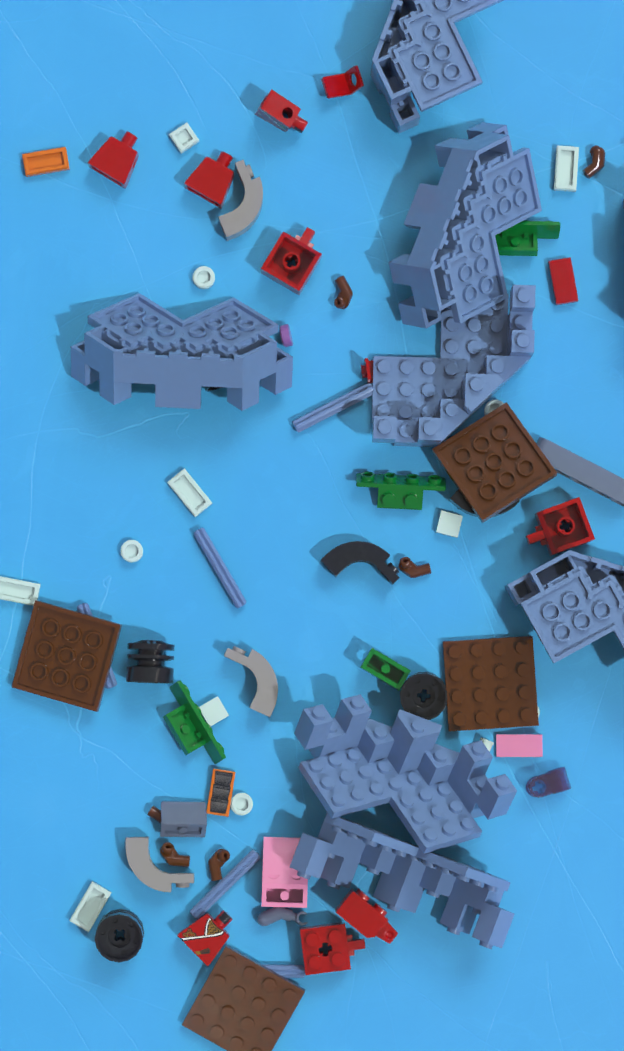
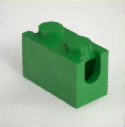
M371 648L360 667L398 691L411 672Z

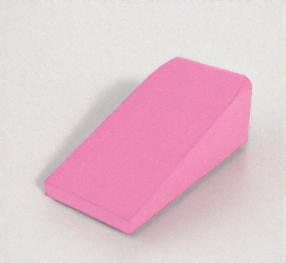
M496 734V757L543 756L542 734Z

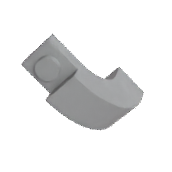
M244 160L235 163V168L245 190L244 199L238 208L218 217L227 241L241 236L248 231L258 219L263 205L261 179L258 177L251 180L254 177L250 164L245 165Z
M236 646L233 649L227 648L224 657L246 666L256 677L257 692L250 708L271 717L278 697V684L273 668L261 654L253 649L247 657L245 656L246 651Z
M126 837V856L129 866L136 877L148 887L162 892H172V883H176L178 888L190 887V883L195 882V873H167L158 869L150 857L149 837Z

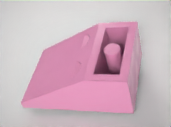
M264 837L261 907L307 908L308 879L298 876V871L290 868L300 838Z

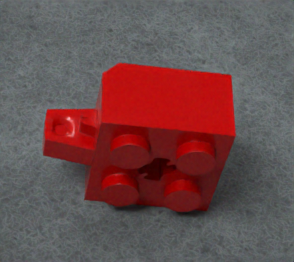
M307 227L302 237L296 235L295 238L283 232L261 267V273L300 295L322 258V254L314 250V244L310 243L315 235V231ZM294 259L296 266L288 267V262L286 261L291 262Z
M580 497L537 512L535 514L538 526L535 527L536 532L526 536L529 545L540 541L541 546L546 545L550 556L595 540ZM561 521H563L564 524L570 525V528L567 529L569 532H565V530L560 529L559 526L562 525V523H560Z
M359 888L357 891L351 889L336 907L335 912L366 938L377 936L390 944L398 932L389 924L388 918L385 916L387 911L377 903L374 906L368 902L369 896Z
M345 922L300 928L306 975L350 970L349 956L355 955L354 950L366 948L364 938L353 940L352 935H346ZM322 943H327L328 946L331 945L332 949L328 950V954H323V951H319V948L323 946Z

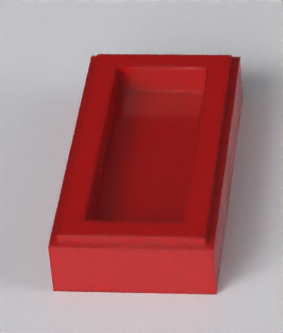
M571 257L549 261L555 304L562 305L578 302Z

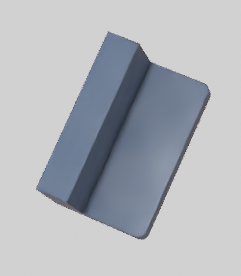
M161 802L160 837H205L207 827L205 802Z

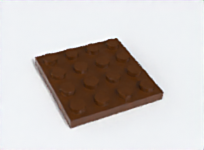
M507 402L432 449L434 456L482 523L557 476L554 467Z
M35 600L12 688L98 712L122 624Z
M533 636L443 642L448 731L539 726Z
M226 945L182 1025L227 1051H272L306 989Z

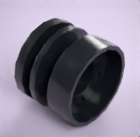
M140 640L128 643L127 649L137 650V654H127V658L136 660L137 665L127 667L126 682L173 683L174 669L164 666V662L174 660V656L164 655V651H174L175 645L155 640Z
M417 672L409 676L402 686L400 692L401 705L404 711L431 720L439 716L445 709L447 703L446 686L435 674ZM422 689H426L427 694H430V698H426L424 702L421 701V697L417 696L418 693H422Z
M116 909L105 914L98 924L95 935L96 947L100 954L109 961L114 962L128 961L136 956L143 942V923L130 910ZM116 929L118 931L125 930L124 938L122 936L116 937Z

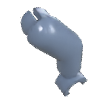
M273 907L259 913L257 916V923L261 926H268L281 919L296 921L301 926L306 925L308 922L302 923L299 921V916L301 914L307 915L306 912L294 913L293 910L282 907Z

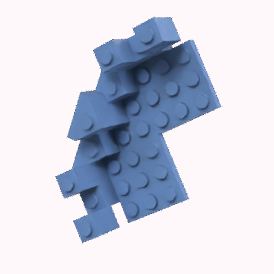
M504 0L393 1L372 58L370 76L379 94L383 93L390 107L389 115L398 134L419 125L420 115L411 98V92L420 111L423 112L483 83L454 23Z
M482 122L467 130L469 140L449 138L435 145L439 167H445L438 186L419 184L406 216L404 225L420 230L411 254H403L389 262L393 283L411 286L413 296L398 303L403 324L428 328L442 320L441 310L450 305L454 322L462 323L508 298L495 235L541 212L542 208L530 149L523 147L515 152L512 151L507 125Z
M536 285L512 286L510 290L509 315L508 298L462 323L454 322L451 305L441 310L440 358L374 356L372 443H393V446L408 447L438 446L527 364L534 354L535 330H532V319L535 309Z
M138 293L88 315V324L93 326L94 329L84 333V341L71 346V377L85 386L99 380L100 396L113 405L131 397V383L155 384V407L201 409V386L227 388V402L241 411L259 403V380H261L260 385L275 395L292 387L293 356L277 348V341L269 337L278 333V324L234 297L182 320Z
M569 550L504 586L514 605L521 604L553 664L612 631L624 650V566Z
M361 694L342 699L334 718L330 716L323 704L303 709L294 734L305 750L309 749L314 758L300 762L298 768L331 819L390 803L423 854L479 838L482 830L473 818L485 815L489 820L506 815L517 793L516 788L506 774L489 779L486 777L485 774L493 756L481 740L463 745L460 753L435 743L442 725L399 709L392 727L369 718L372 710Z
M328 812L318 838L302 833L290 864V868L298 871V876L308 880L311 876L319 879L323 878L328 881L326 885L339 889L340 886L350 888L358 864H363L367 866L366 871L376 875H379L380 871L382 872L373 897L388 903L386 908L396 912L403 909L416 913L423 891L427 889L426 894L439 898L440 894L449 897L440 920L441 924L448 926L446 931L456 935H460V932L470 934L476 915L479 914L480 916L472 937L480 940L479 945L492 949L493 946L503 947L515 914L500 908L499 904L504 891H508L510 882L434 852L423 854L419 846L365 827L342 817L331 819Z

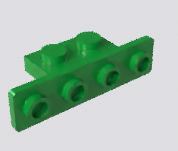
M524 220L495 235L499 255L537 256V239H558L560 222Z
M365 471L356 474V486L378 488L377 508L422 510L423 490L445 491L446 479L439 475H396L390 472L374 474L373 472Z
M181 680L170 686V690L180 707L166 714L163 718L185 755L204 746L213 763L217 764L226 758L224 748L216 741L211 726L205 722L199 706L190 697L188 687Z

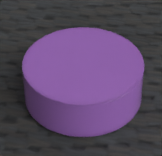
M281 325L279 329L283 346H293L289 325Z

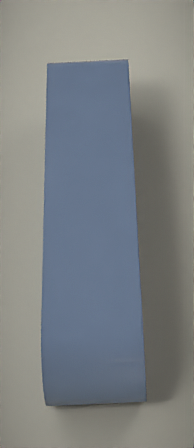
M539 437L536 444L557 473L624 506L623 478L545 438Z

